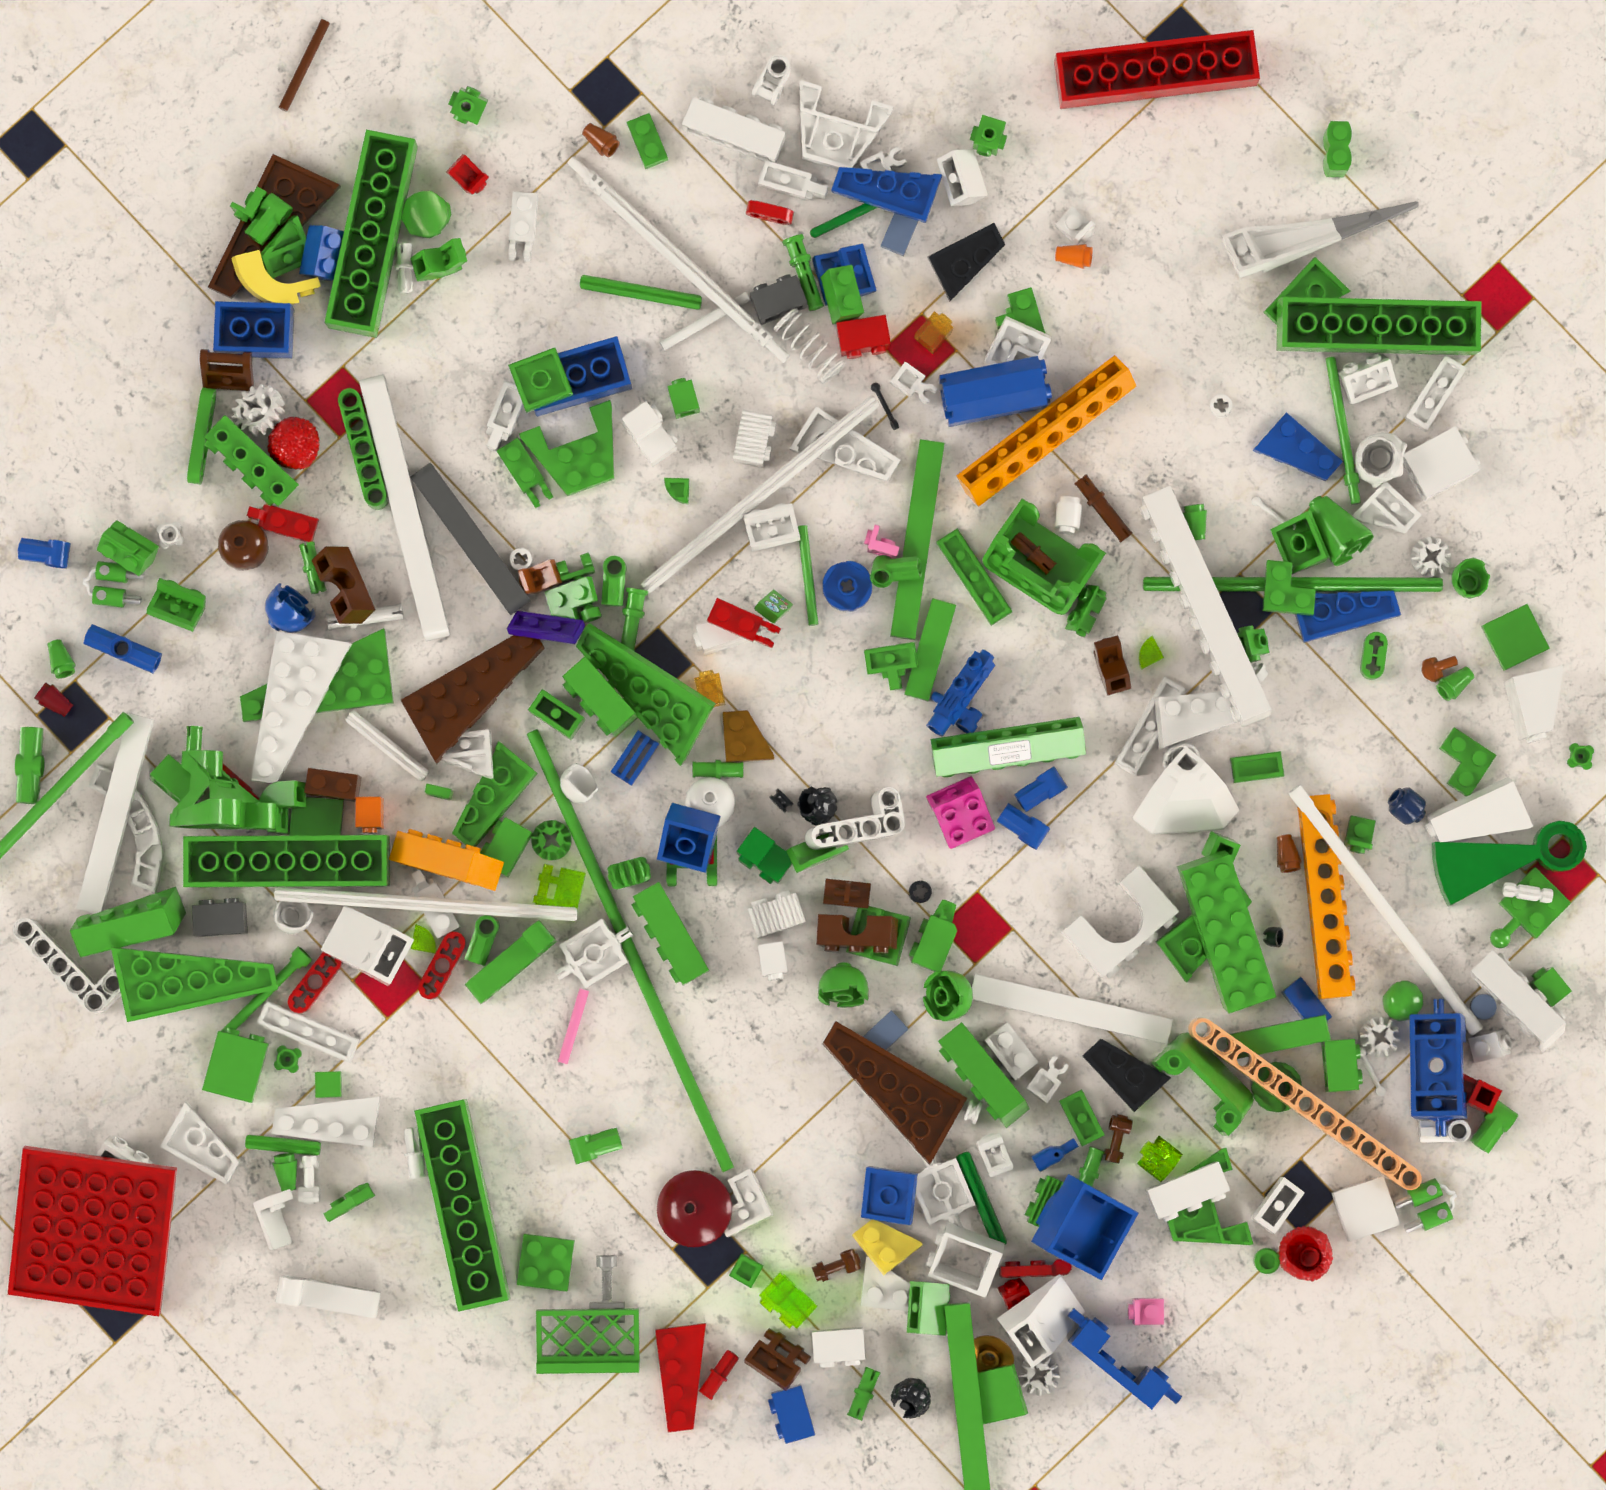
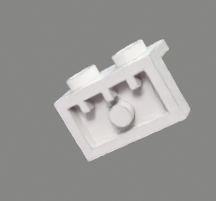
M1375 353L1369 355L1365 361L1348 363L1343 366L1342 370L1338 371V375L1343 381L1348 401L1351 404L1398 387L1391 361L1384 354Z
M1008 1022L983 1040L986 1044L983 1049L992 1059L997 1058L1001 1063L1000 1070L1008 1079L1012 1078L1013 1081H1016L1039 1063Z

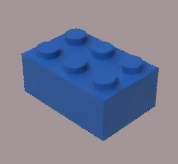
M215 301L214 352L231 354L251 352L252 358H293L294 308L291 303Z

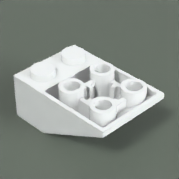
M344 905L320 950L388 986L391 984L414 939Z
M1059 1274L997 1319L1032 1368L1051 1355L1076 1324L1075 1321L1067 1316L1070 1311L1075 1308L1082 1315L1085 1311Z

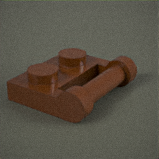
M209 349L200 350V368L204 388L250 391V387H254L251 352L231 354L210 352ZM210 362L242 364V366L210 364Z

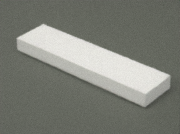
M1164 676L1114 764L1135 776L1138 774L1158 739L1155 699L1158 697L1183 695L1186 688Z
M266 1000L256 1023L348 1063H351L360 1041L358 1038Z

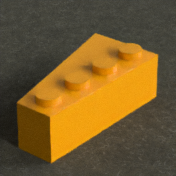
M409 829L408 833L397 831L389 860L475 886L478 885L492 891L496 890L504 862L480 854L481 849L466 844L465 849L460 848L462 843L447 839L446 844L441 843L442 838L428 834L427 838H423V833Z

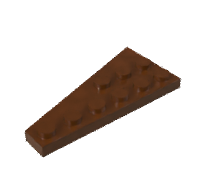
M272 154L257 187L265 190L268 195L274 193L293 207L292 213L286 222L296 215L299 217L302 227L341 188L340 184L275 154ZM249 219L247 222L240 220L208 288L232 299L244 287L236 275L232 257L260 250L261 253L285 223L281 226L278 225L262 246L245 233L252 221Z
M513 635L401 699L404 708L436 764L441 761L442 756L450 747L453 748L460 736L468 728H471L495 703L500 693L504 689L507 690L514 678L522 670H525L545 649L540 639Z
M835 1021L822 1043L823 1046L930 1165L966 1102L967 1097Z

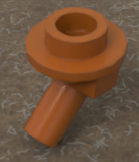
M1452 656L1440 661L1436 657L1425 659L1422 662V674L1431 682H1437L1444 677L1442 670L1458 665L1457 658Z

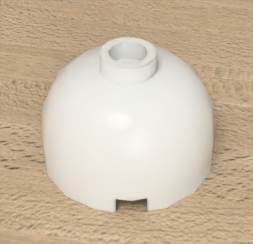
M702 778L693 783L687 791L685 806L720 815L718 826L720 827L728 822L734 813V793L729 785L719 778Z

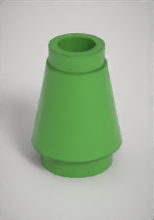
M1204 504L1184 506L1183 515L1194 539H1205L1207 510L1204 509Z
M57 639L49 642L47 646L51 673L55 674L57 679L73 675L76 664L62 643V640Z
M1465 666L1440 679L1436 689L1446 701L1456 699L1471 680L1475 678L1474 674Z
M294 1153L275 1155L272 1164L281 1191L296 1190L297 1159H295Z

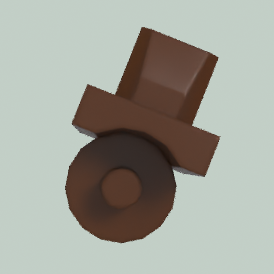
M826 878L823 904L868 909L871 883Z

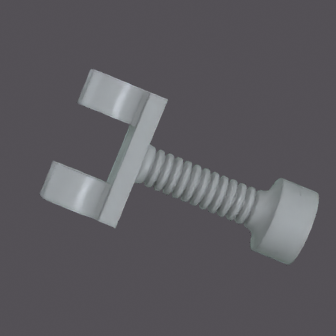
M596 1256L597 1267H600L603 1273L602 1302H590L589 1309L625 1308V1302H613L611 1300L612 1268L617 1266V1256ZM597 1315L591 1323H599L600 1315ZM622 1315L616 1322L625 1323V1315Z

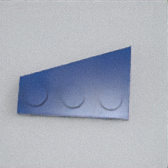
M1287 412L1253 449L1256 453L1264 454L1275 461L1295 467L1299 471L1326 481L1343 462Z

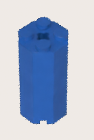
M1038 356L939 375V385L942 384L943 390H940L945 417L948 419V427L1046 408L1048 403H1050L1052 393L1050 384H1045L1044 381L1045 374H1047L1045 360H1039Z

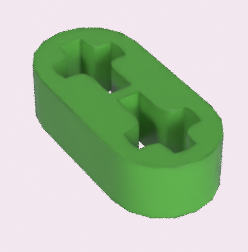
M1372 632L1365 638L1363 643L1360 672L1368 680H1375L1384 672L1388 640L1383 633ZM1377 637L1378 642L1382 643V646H1379L1376 654H1373V645L1369 644V641ZM1372 658H1375V667H1379V671H1375L1371 675L1370 670L1366 669V666L1371 664Z

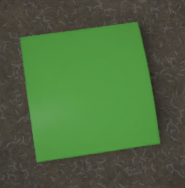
M869 906L868 909L857 908L851 934L859 935L865 930L867 915L893 916L898 919L897 949H889L887 954L873 953V949H864V953H852L847 948L846 952L898 966L911 917Z

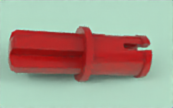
M727 1350L716 1367L710 1369L711 1374L698 1391L712 1400L724 1381L727 1382L728 1379L726 1377L739 1360V1357L732 1351Z

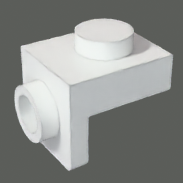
M1504 1029L1468 1038L1474 1063L1511 1054V1039Z
M1000 1133L985 1135L981 1140L977 1141L980 1155L990 1178L1014 1169Z

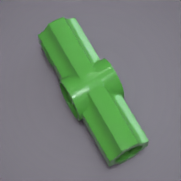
M20 728L19 754L16 755L15 775L17 776L16 803L36 804L40 800V778L43 777L45 767L44 756L42 755L43 728Z

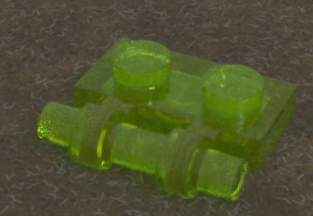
M544 864L542 873H539L538 876L540 883L537 895H534L532 903H535V905L575 907L578 910L586 873L561 867L559 877L552 876L553 865ZM549 884L557 885L554 899L546 898Z

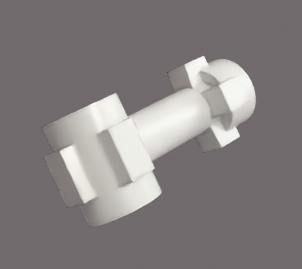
M301 1156V1161H299V1168H304V1187L298 1188V1201L304 1202V1204L320 1202V1187H314V1168L319 1167L317 1156Z

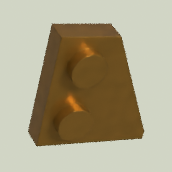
M748 710L723 712L726 762L774 760L772 750Z

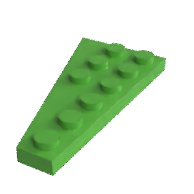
M590 623L586 625L576 647L596 669H599L608 679L607 682L618 690L624 697L623 700L636 713V716L647 729H652L661 740L660 744L672 752L676 757L674 760L680 766L683 765L716 703Z
M384 628L352 643L316 713L394 704ZM267 684L240 696L243 722L259 721L262 719Z
M111 947L127 1022L279 989L274 965L271 963Z

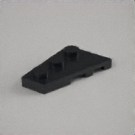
M995 223L927 257L949 302L1005 246Z
M1099 1039L1082 1055L1133 1112L1140 1108L1171 1079L1170 1076L1156 1070L1103 1039Z

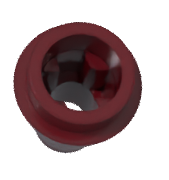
M47 682L34 697L38 701V705L64 717L73 707V704L53 684L49 685Z

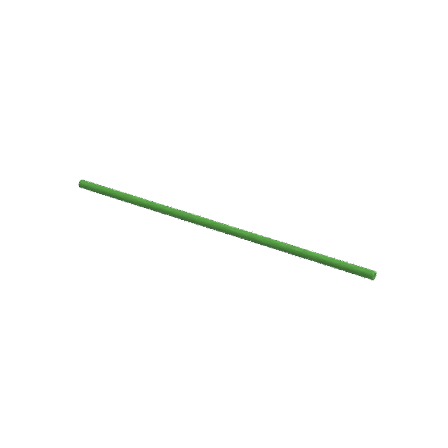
M538 729L533 730L526 735L612 927L617 934L626 928L625 922L573 806L562 792L560 777ZM630 937L621 942L622 949L629 960V965L722 1172L734 1168L733 1163L634 942Z

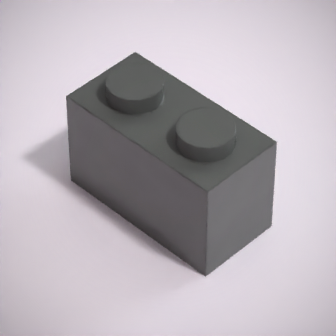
M790 274L781 276L776 280L777 283L769 286L767 283L760 284L753 288V292H750V298L761 325L784 317L795 308H798L799 311L807 308V300L797 275L792 277Z
M225 898L224 903L214 904L212 899L199 900V905H192L193 936L204 937L248 933L246 903L239 902V898Z

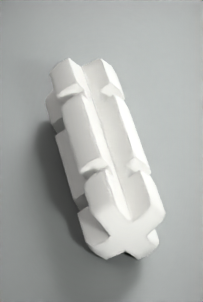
M1507 882L1503 886V896L1512 898L1516 896L1518 899L1540 900L1543 903H1550L1553 899V890L1547 888L1540 890V887L1521 884L1516 886L1515 883Z

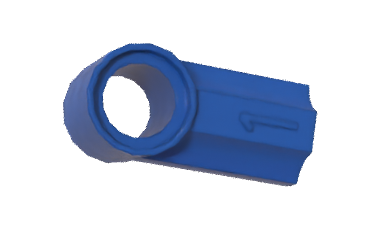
M21 538L18 546V559L67 569L71 543L59 540L41 541Z
M1055 766L1035 778L1034 782L1014 794L1025 812L1046 799L1050 800L1068 788Z
M1009 803L996 821L1016 834L1018 839L1035 850L1038 849L1050 830L1043 822L1032 816L1030 818Z

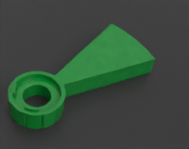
M1555 821L1543 826L1536 833L1533 845L1433 842L1432 860L1440 892L1446 905L1450 906L1534 860H1537L1542 867L1552 872L1571 870L1583 860L1587 845L1583 832L1576 825L1565 821ZM1561 835L1568 840L1570 851L1565 858L1558 859L1550 854L1548 843L1552 836Z

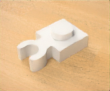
M896 147L890 151L887 157L881 151L860 161L859 164L862 169L892 171V167L901 168L905 166L906 159L901 161L894 159V156L901 151L900 147Z
M904 362L890 382L910 398L916 392L920 401L924 404L929 403V399L923 395L924 391L930 390L934 394L937 392L934 385L922 383L925 375L907 362Z
M1053 1056L1050 1059L1048 1071L1041 1067L1026 1087L1046 1103H1048L1062 1083L1056 1077L1058 1074L1065 1073L1068 1069V1064L1066 1063L1062 1069L1058 1070L1054 1067L1057 1056Z

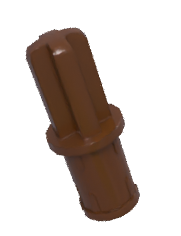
M1021 532L1017 533L1011 540V544L1028 558L1027 561H1032L1045 575L1057 564L1040 549V545L1037 547Z

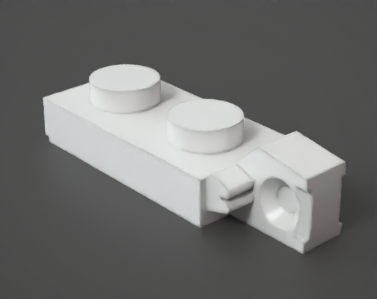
M765 160L758 186L804 200H812L813 196L826 199L828 193V186L817 183L818 178L814 177L811 173Z
M506 380L503 383L487 423L486 434L491 435L487 446L488 449L496 452L502 440L508 441L509 436L511 437L523 407L516 384Z
M421 869L412 873L417 884L416 887L412 888L415 897L445 899L433 878L427 880ZM423 911L437 939L461 928L453 913Z

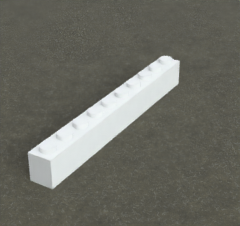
M1171 486L1143 496L1142 506H1140L1141 514L1145 521L1149 519L1152 526L1149 529L1153 541L1155 543L1159 542L1162 548L1159 551L1161 559L1165 565L1169 564L1172 572L1169 575L1174 587L1179 586L1182 594L1179 597L1184 609L1189 608L1192 617H1189L1191 626L1194 631H1199L1202 637L1199 640L1204 654L1209 653L1212 662H1209L1214 676L1219 675L1222 682L1219 685L1223 697L1225 699L1229 698L1232 704L1230 712L1234 721H1239L1241 726L1244 727L1269 717L1271 707Z

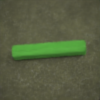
M247 1135L245 1140V1147L247 1149L319 1155L321 1151V1143L316 1141Z

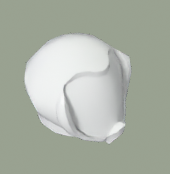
M1381 432L1368 436L1359 444L1355 454L1356 469L1360 478L1370 483L1372 487L1378 488L1383 482L1401 476L1403 474V457L1407 443L1402 442L1392 433Z

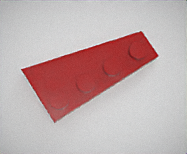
M706 1323L655 1330L668 1433L694 1429Z

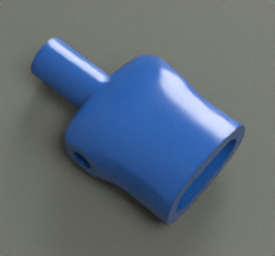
M1073 1138L1061 1146H1048L1032 1155L1031 1158L1038 1170L1042 1172L1060 1162L1064 1155L1079 1146Z

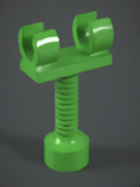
M589 552L580 555L584 567L582 570L569 573L565 560L556 563L562 583L572 580L576 581L584 578V576L595 573ZM593 603L584 605V610L580 612L584 623L600 619L602 617L600 608L593 606Z

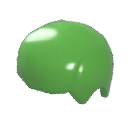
M1474 557L1465 559L1454 568L1451 581L1454 589L1460 596L1468 599L1479 597L1488 588L1490 575L1487 573L1485 563L1482 560Z
M1410 981L1396 982L1383 996L1384 1011L1394 1020H1410V1015L1418 1014L1422 1009L1423 993L1416 984Z

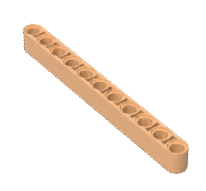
M1195 1018L1190 1022L1188 1031L1193 1039L1396 1185L1407 1190H1414L1420 1186L1422 1176L1415 1167L1206 1018ZM1201 1022L1207 1025V1033L1204 1036H1198L1196 1033V1026ZM1221 1037H1225L1228 1041V1047L1224 1051H1219L1216 1046L1217 1040ZM1242 1052H1246L1249 1057L1248 1063L1244 1066H1240L1237 1062V1057ZM1262 1067H1266L1269 1070V1077L1264 1081L1258 1078V1071ZM1282 1082H1287L1290 1086L1289 1093L1281 1096L1278 1087ZM1303 1097H1308L1310 1099V1107L1302 1111L1299 1107V1102ZM1328 1111L1331 1115V1120L1327 1125H1322L1320 1116L1323 1112ZM1349 1126L1352 1131L1351 1137L1343 1140L1340 1135L1341 1130ZM1369 1141L1372 1145V1150L1369 1154L1364 1155L1361 1151V1146L1364 1142ZM1390 1156L1393 1164L1391 1168L1384 1170L1382 1161L1385 1157ZM1411 1171L1413 1180L1410 1184L1405 1185L1402 1180L1405 1172Z

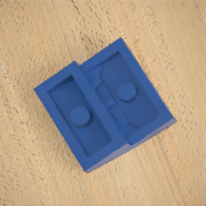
M863 244L840 248L838 251L817 255L812 258L825 306H827L821 276L830 268L852 265L860 297L877 291Z

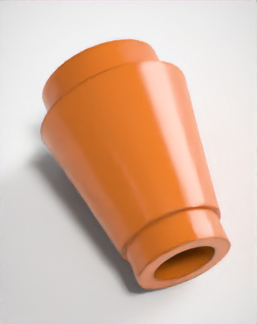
M1087 244L1057 246L1055 261L1082 269L1090 267L1093 248L1087 247Z

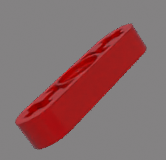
M450 932L442 940L418 985V990L422 997L432 1000L441 994L466 948V939L462 934ZM457 936L459 937L458 942L461 944V947L453 949L451 954L456 955L453 960L448 955L441 954L443 949L448 952L451 947L448 940L450 938L455 939ZM441 958L447 959L450 964L448 971L445 973H439L435 968L437 960ZM432 971L436 976L444 977L442 982L436 980L434 987L437 991L435 993L430 992L427 995V989L424 988V984H430L434 978L429 976L430 972Z
M323 952L288 998L289 1008L295 1013L302 1014L307 1012L341 969L342 961L335 958L334 961L337 965L335 967H328L325 972L330 973L327 978L323 972L316 970L318 966L322 969L327 964V961L324 960L326 956L332 957ZM314 974H318L322 978V985L318 989H312L308 984L309 978ZM304 985L307 991L315 995L312 998L310 995L306 996L304 999L305 1007L299 1006L295 1008L296 1002L294 998H301L305 991H301V988Z

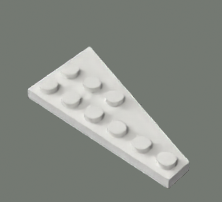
M276 631L251 777L252 781L269 784L280 781L291 760V756L303 738L307 726L312 721L352 643Z

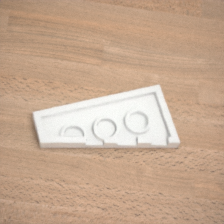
M380 1096L276 1108L272 1134L374 1147Z

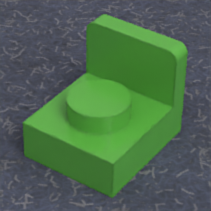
M256 187L254 192L251 191L245 200V208L232 202L230 207L235 212L234 216L244 222H247L248 219L253 221L260 212V206L268 194L265 190Z
M1351 815L1344 845L1350 847L1351 852L1365 854V850H1371L1376 821Z

